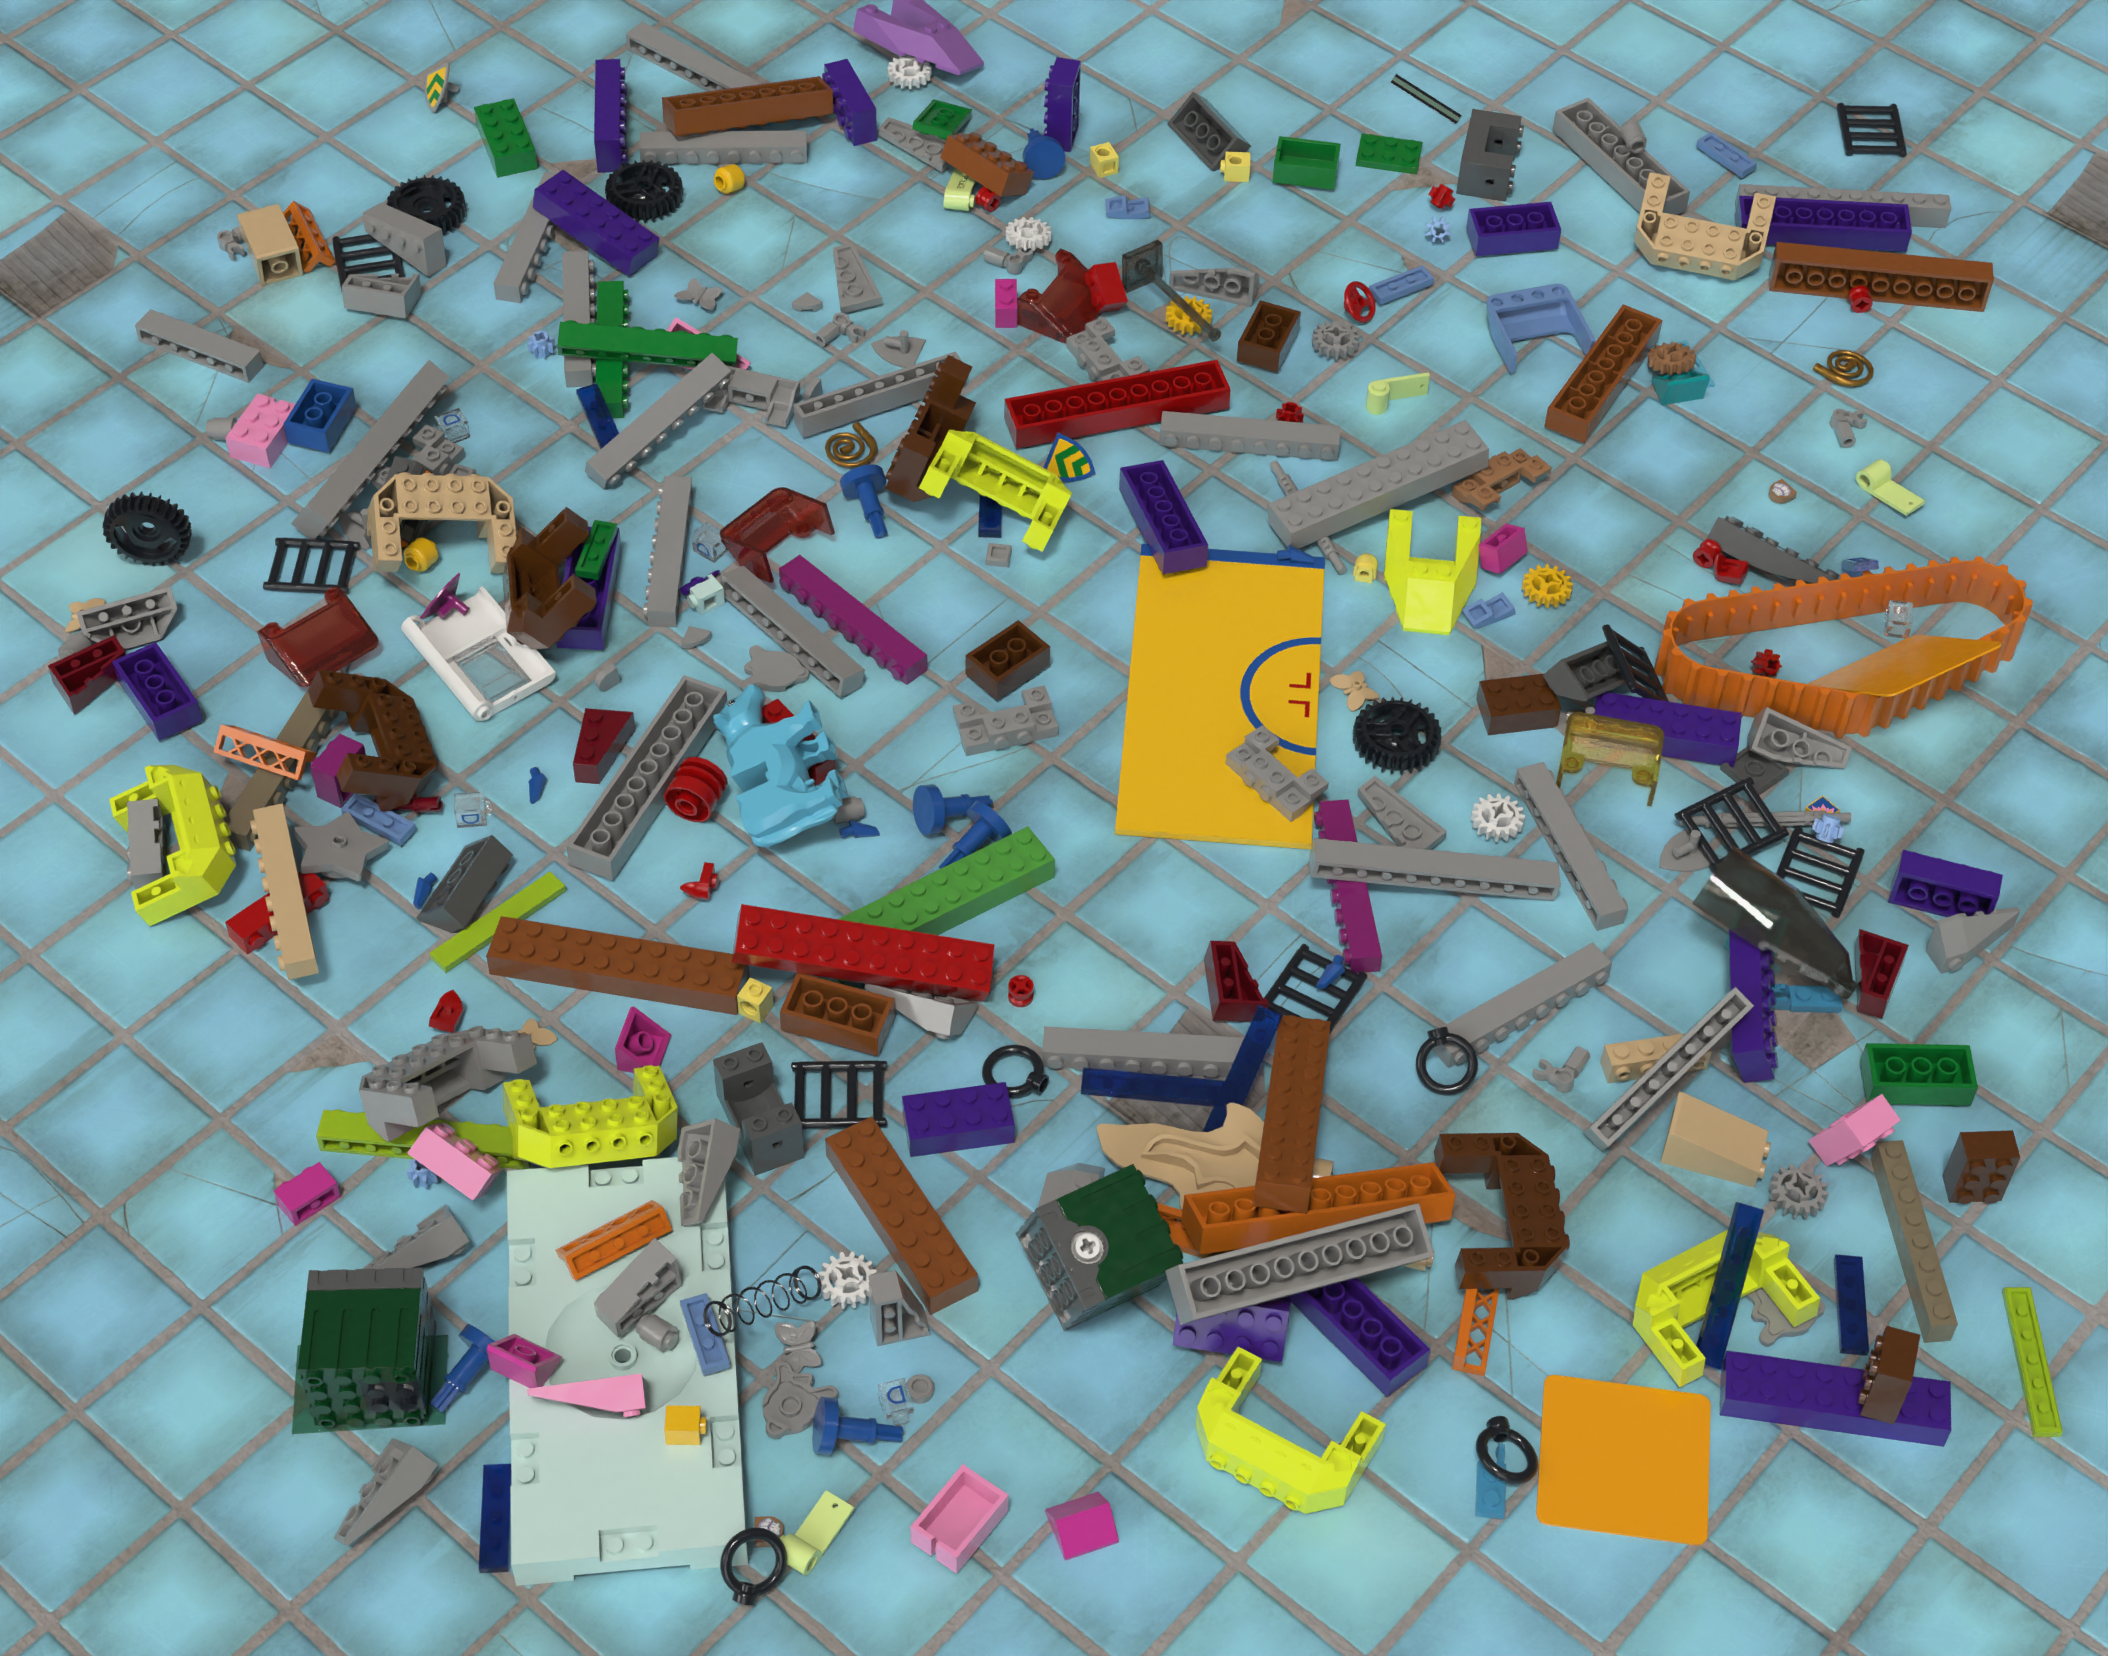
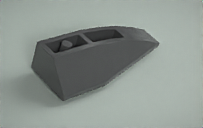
M1718 517L1707 539L1716 541L1722 551L1741 561H1748V564L1770 573L1817 583L1818 577L1822 576L1829 581L1839 580L1840 575L1830 569H1827L1825 572L1818 568L1819 563L1809 558L1805 561L1798 557V552L1788 547L1784 549L1778 546L1779 542L1769 537L1765 539L1763 537L1764 533L1760 530L1748 526L1746 528L1743 527L1744 522L1735 517Z

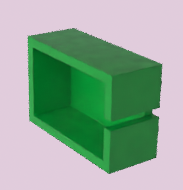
M1279 136L1272 182L1334 190L1341 143Z

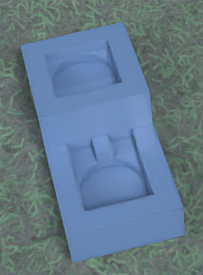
M1126 195L1105 199L1107 217L1117 219H1143L1151 217L1148 197L1127 201Z
M1503 592L1486 602L1480 599L1462 609V613L1474 628L1496 623L1516 613L1514 606Z

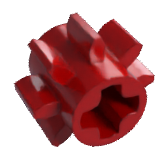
M1440 184L1439 187L1433 186L1428 194L1432 198L1430 203L1442 210L1445 206L1451 208L1455 201V198L1452 196L1454 191L1443 184Z
M1287 402L1282 404V409H1277L1276 418H1278V421L1303 423L1304 414L1302 413V407H1299L1294 402Z
M1765 649L1764 653L1757 651L1755 658L1751 661L1754 667L1752 672L1764 677H1769V675L1776 677V672L1782 667L1779 661L1780 655L1773 654V650Z

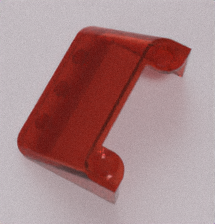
M1060 248L1055 255V261L1058 264V275L1042 294L1037 289H1028L1018 298L1017 324L1066 344L1067 337L1085 331V324L1097 320L1102 313L1096 312V308L1091 301V292L1085 282V273L1088 269L1074 254Z
M338 586L325 592L324 598L327 605L283 629L278 623L271 622L257 631L267 661L300 687L310 686L318 669L336 672L374 650L379 645V639L345 592Z

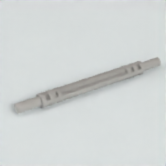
M1272 461L1270 467L1277 476V482L1285 495L1288 496L1297 492L1298 488L1293 480H1291L1289 474H1285L1278 461ZM1327 536L1316 541L1326 559L1332 562L1338 573H1345L1347 568L1338 556L1339 552L1331 539Z
M1827 811L1771 812L1780 826H1813L1815 818L1820 819L1823 817V814L1834 815L1840 818L1841 822H1851V813H1827ZM1743 812L1753 827H1768L1759 812ZM1716 813L1725 827H1741L1732 813ZM1705 814L1703 816H1691L1697 826L1703 825L1704 828H1714ZM1679 821V826H1685L1682 821Z

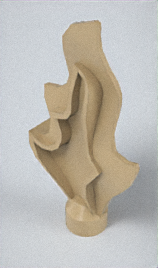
M1227 1104V1116L1223 1127L1210 1132H1195L1156 1123L1130 1125L1102 1123L1096 1127L1102 1152L1113 1163L1121 1168L1134 1164L1136 1170L1139 1169L1143 1176L1173 1186L1179 1195L1180 1210H1183L1184 1195L1255 1186L1264 1122L1251 1109L1240 1104ZM1314 1157L1312 1178L1331 1176L1334 1161Z

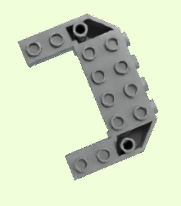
M476 1026L461 1032L435 1035L431 1038L432 1041L412 1047L411 1052L397 1055L392 1058L391 1062L373 1067L372 1072L362 1076L359 1087L368 1125L385 1141L389 1142L412 1130L413 1127H421L439 1117L437 1106L468 1089L486 1090L507 1078L506 1072L519 1074L536 1065L537 1060L530 1034L518 1033L517 1030L507 1032L501 1031L500 1028L484 1029L483 1026Z

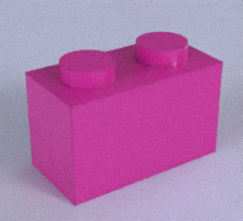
M995 279V328H1017V279Z
M1506 523L1480 543L1479 552L1482 569L1500 574L1528 552L1525 528Z
M320 1162L304 1169L301 1174L290 1181L283 1182L274 1190L278 1206L294 1226H297L341 1198L337 1182Z

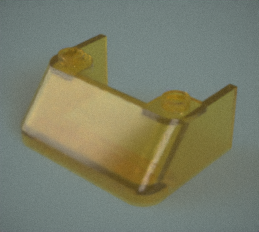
M1583 712L1570 714L1567 720L1556 779L1558 788L1561 786L1563 772H1580L1583 769L1584 761L1632 769V780L1637 785L1649 787L1647 806L1652 807L1658 783L1664 732L1658 726Z

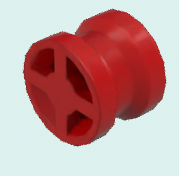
M985 186L977 192L975 197L976 205L984 207L990 213L994 212L1001 202V196Z
M1856 286L1848 292V298L1854 312L1863 313L1872 307V298L1866 286Z
M1706 539L1693 552V559L1699 566L1710 568L1713 565L1716 554L1722 553V549L1716 541Z
M1017 975L1010 979L1008 999L1013 1006L1026 1007L1032 1003L1034 984L1029 977Z

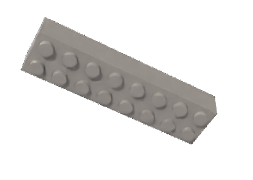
M1590 98L1556 111L1553 131L1639 212L1641 211L1650 172L1671 176L1663 213L1677 215L1686 211L1690 191L1645 149L1639 153H1633L1628 150L1621 135L1622 128Z

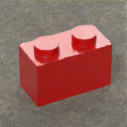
M1116 262L1093 265L1085 273V282L1089 286L1091 301L1097 313L1120 310L1128 302Z

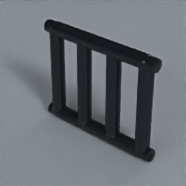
M1844 103L1837 104L1843 144L1847 156H1852L1853 154H1899L1900 157H1905L1907 155L1900 115L1896 104H1891L1890 106L1844 105ZM1847 114H1889L1892 119H1847ZM1849 127L1894 128V133L1850 132ZM1852 140L1896 141L1897 146L1852 145Z
M366 234L347 238L335 236L332 238L341 291L343 283L348 278L347 275L395 268V273L399 274V277H405L401 257L386 246L343 252L342 247L378 242L371 235ZM387 254H392L393 258L392 260L345 267V261ZM392 274L378 276V278H392Z
M303 538L275 539L277 548L268 582L263 584L264 590L324 594L349 593L347 583L355 550H359L360 542ZM286 548H300L291 582H278ZM310 548L323 549L314 584L301 583ZM332 549L346 550L337 585L324 584Z
M1609 624L1604 625L1602 630L1630 692L1636 693L1643 698L1669 702L1644 647H1638L1611 629Z
M1751 777L1743 779L1674 814L1676 820L1682 821L1691 834L1693 830L1700 831L1691 816L1703 811L1731 852V854L1719 859L1701 833L1698 846L1710 862L1709 869L1712 873L1789 835L1788 830L1781 828L1753 787L1754 781ZM1744 790L1773 833L1760 838L1732 796ZM1724 801L1752 843L1740 849L1712 806Z
M1797 826L1791 834L1769 893L1773 896L1781 894L1832 912L1833 917L1838 918L1844 909L1865 851L1862 848L1855 850L1834 842L1827 843L1821 841L1816 836L1803 832V829ZM1799 841L1851 858L1850 865L1846 867L1797 850ZM1792 859H1796L1845 876L1842 885L1789 866ZM1785 876L1836 893L1838 896L1834 903L1782 884Z
M1302 944L1264 998L1269 1002L1267 1011L1278 1017L1279 1015L1301 1017L1273 1003L1277 996L1282 994L1327 1016L1328 1019L1326 1021H1331L1330 1034L1368 976L1364 972L1358 974L1344 967L1345 972L1340 976L1352 982L1347 991L1332 984L1326 988L1319 989L1340 999L1337 1006L1331 1008L1286 986L1290 977L1293 976L1317 988L1316 985L1320 978L1297 968L1303 959L1324 969L1333 962L1310 951L1308 945Z
M805 1061L791 1063L792 1072H795L794 1108L802 1122V1129L848 1128L867 1119L857 1118V1071H873V1119L879 1127H887V1120L883 1118V1070L887 1068V1061ZM847 1071V1118H831V1072ZM805 1072H821L820 1118H804Z

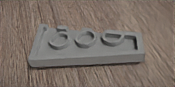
M890 117L880 126L879 136L937 170L943 172L949 165V163L940 158L946 140L931 134H921L919 131L912 129L913 125Z
M854 243L834 247L833 256L841 313L882 304V297Z
M1376 776L1358 788V796L1398 846L1431 850L1446 838L1447 831Z

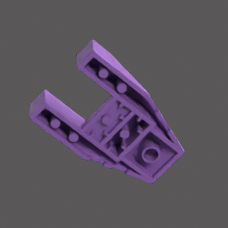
M893 0L891 15L879 10L877 6L867 4L856 11L853 32L899 56L904 57L908 54L916 57L917 62H932L936 64L935 68L959 76L984 66L983 60L960 31L924 0Z

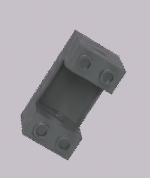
M1472 109L1460 163L1456 194L1506 202L1507 193L1511 194L1513 188V181H1510V177L1514 178L1516 165H1512V162H1514L1515 154H1520L1522 144L1521 141H1518V137L1522 138L1524 125H1521L1522 116Z
M763 1042L713 1059L717 1097L730 1125L740 1128L739 1144L754 1176L803 1159L802 1122L792 1102L784 1105L773 1079L772 1061Z

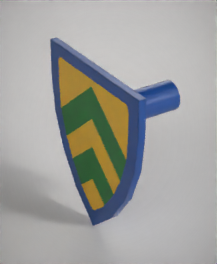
M1057 432L1043 468L1056 474L1062 482H1074L1095 474L1092 460L1086 450L1078 442Z

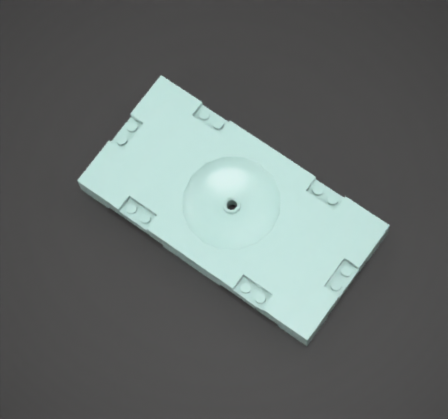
M678 1157L642 1160L643 1166L589 1170V1165L586 1164L507 1171L509 1336L516 1334L562 1356L560 1363L544 1386L642 1373L646 1409L640 1410L641 1415L623 1417V1412L615 1413L528 1396V1387L509 1379L512 1486H510L511 1566L516 1586L575 1581L574 1575L690 1565L691 1570L720 1567L721 1555L728 1541L734 1535L746 1529L735 1331L721 1337L730 1362V1368L703 1376L680 1306V1300L707 1293L710 1302H721L724 1297L732 1294L726 1176L703 1222L685 1227L681 1225L680 1196L683 1193V1183L679 1182L682 1162L678 1161ZM651 1200L663 1206L673 1229L656 1239L677 1258L682 1283L679 1289L648 1313L661 1317L678 1329L679 1338L676 1345L664 1352L640 1338L636 1332L638 1322L621 1336L617 1337L597 1317L594 1302L598 1296L614 1282L649 1243L576 1281L572 1279L565 1261L560 1259L556 1253V1249ZM729 1297L724 1303L733 1311V1297ZM712 1304L711 1307L719 1332L724 1333L726 1330L722 1327L719 1320V1305ZM721 1308L722 1323L727 1328V1315ZM730 1312V1314H731V1319H732V1326H731V1330H732V1329L734 1328V1317H733L732 1313ZM666 1405L701 1406L702 1417H707L706 1434H701L700 1445H666L664 1433ZM747 1542L743 1543L736 1550L732 1559V1566L748 1565Z

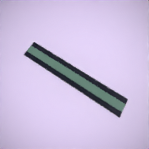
M1397 74L1390 82L1455 124H1457L1462 116Z

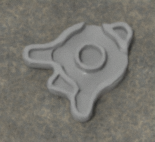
M754 645L749 649L751 661L744 666L745 673L752 676L740 683V689L743 692L746 685L751 683L762 690L771 692L786 691V687L793 683L795 686L806 682L809 679V671L790 653L767 651L758 645Z
M1762 1287L1745 1295L1754 1305L1751 1319L1755 1322H1763L1766 1325L1759 1336V1342L1765 1347L1772 1346L1781 1337H1795L1807 1333L1816 1319L1821 1317L1825 1311V1305L1820 1300L1817 1316L1793 1327Z
M779 1362L775 1367L776 1380L763 1398L762 1406L763 1416L766 1421V1434L772 1439H779L784 1435L805 1431L814 1422L815 1411L820 1397L838 1398L837 1389L832 1385L813 1388L814 1380L812 1374L795 1373L789 1363Z

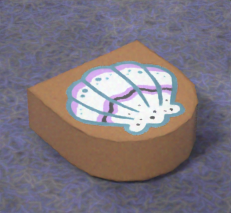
M1781 479L1771 485L1768 494L1772 501L1786 503L1796 498L1797 492Z
M771 1516L755 1517V1527L768 1529L778 1535L779 1538L784 1535L783 1525L779 1519ZM755 1539V1548L772 1547L764 1540Z

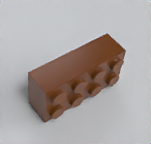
M975 132L948 135L940 157L999 196L1025 195L1034 171L1027 168L1028 165L1026 163L1016 161L1010 153L997 149L996 144L986 142L980 134Z
M797 973L780 1010L781 1030L879 1056L895 1018V998Z

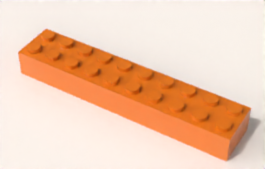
M1435 1162L1312 1178L1307 1214L1253 1206L1255 1186L1184 1195L1181 1222L1199 1255L1211 1254L1214 1252L1238 1250L1417 1203L1420 1205L1425 1224L1451 1220L1456 1194Z

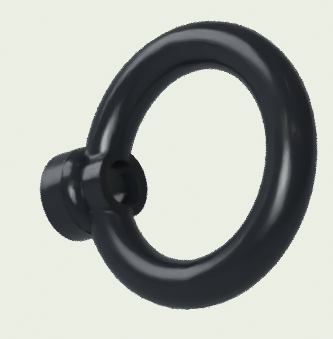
M1447 1026L1427 1031L1429 1039L1422 1044L1416 1056V1072L1420 1081L1430 1091L1440 1095H1454L1464 1091L1472 1084L1478 1071V1058L1473 1046L1465 1038L1449 1033ZM1446 1043L1454 1044L1461 1048L1468 1061L1464 1077L1451 1085H1443L1434 1081L1426 1068V1059L1429 1052L1434 1047Z
M1006 1045L993 1051L984 1061L982 1078L985 1085L997 1083L993 1078L992 1069L1001 1058L1008 1055H1020L1030 1060L1034 1071L1028 1075L1026 1083L1023 1085L1007 1087L1009 1097L1023 1096L1031 1091L1041 1095L1048 1086L1049 1076L1043 1074V1062L1040 1056L1029 1047Z
M1496 1416L1489 1419L1486 1423L1487 1428L1478 1435L1476 1440V1452L1481 1464L1490 1474L1504 1482L1512 1484L1528 1482L1535 1476L1538 1470V1458L1533 1446L1520 1433L1510 1429L1509 1421L1505 1416ZM1493 1438L1496 1442L1509 1440L1516 1444L1526 1457V1469L1522 1472H1510L1501 1468L1488 1453V1441Z
M759 1527L748 1528L734 1535L724 1547L720 1559L722 1578L726 1585L734 1592L732 1600L744 1605H755L757 1596L772 1590L782 1579L787 1566V1552L782 1540L774 1532ZM753 1539H760L769 1543L774 1549L776 1556L772 1573L766 1580L758 1584L739 1581L732 1571V1559L736 1550L743 1543Z

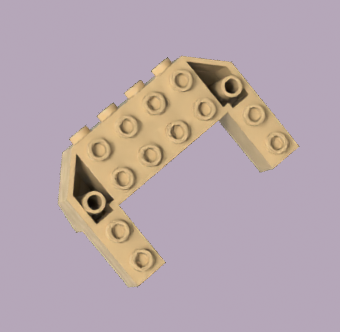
M1649 173L1634 242L1650 264L1730 280H1737L1760 267L1776 196L1755 193L1747 229L1663 213L1671 176Z
M403 472L395 474L373 495L368 507L367 536H371L374 572L398 571L402 563L400 524L403 519L477 521L478 538H487L490 573L504 572L508 551L516 541L513 498L489 477H482L478 474L458 476L453 473L444 476L434 475L433 473L412 475L411 473Z

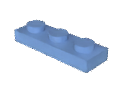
M1713 132L1697 140L1696 147L1741 178L1756 170L1757 162Z
M1422 265L1370 285L1369 289L1378 304L1382 305L1433 285L1434 277Z
M357 793L341 809L342 815L349 812L356 823L400 846L417 830L415 823L390 810L386 812L380 811L377 803Z
M707 1293L680 1300L681 1310L703 1376L730 1368V1362L722 1338L713 1335L704 1323V1308L710 1302ZM710 1305L707 1312L708 1322L714 1331L720 1333Z

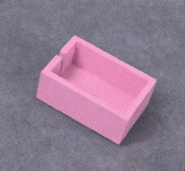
M257 393L225 438L229 456L271 468L288 444L284 422L295 404L283 400L276 402V398Z
M1883 1094L1846 1113L1830 1124L1829 1128L1823 1129L1808 1141L1826 1167L1834 1162L1839 1166L1848 1159L1856 1157L1861 1152L1864 1153L1876 1145L1878 1140L1884 1139L1893 1133L1895 1129L1892 1126L1901 1120Z
M444 1122L425 1127L407 1154L471 1200L484 1196L503 1170L498 1166L499 1161L487 1153L483 1155L476 1150L477 1146L467 1138L462 1140L454 1134L456 1131Z
M962 1464L910 1526L911 1543L930 1556L936 1553V1560L957 1574L1008 1512L1009 1495Z

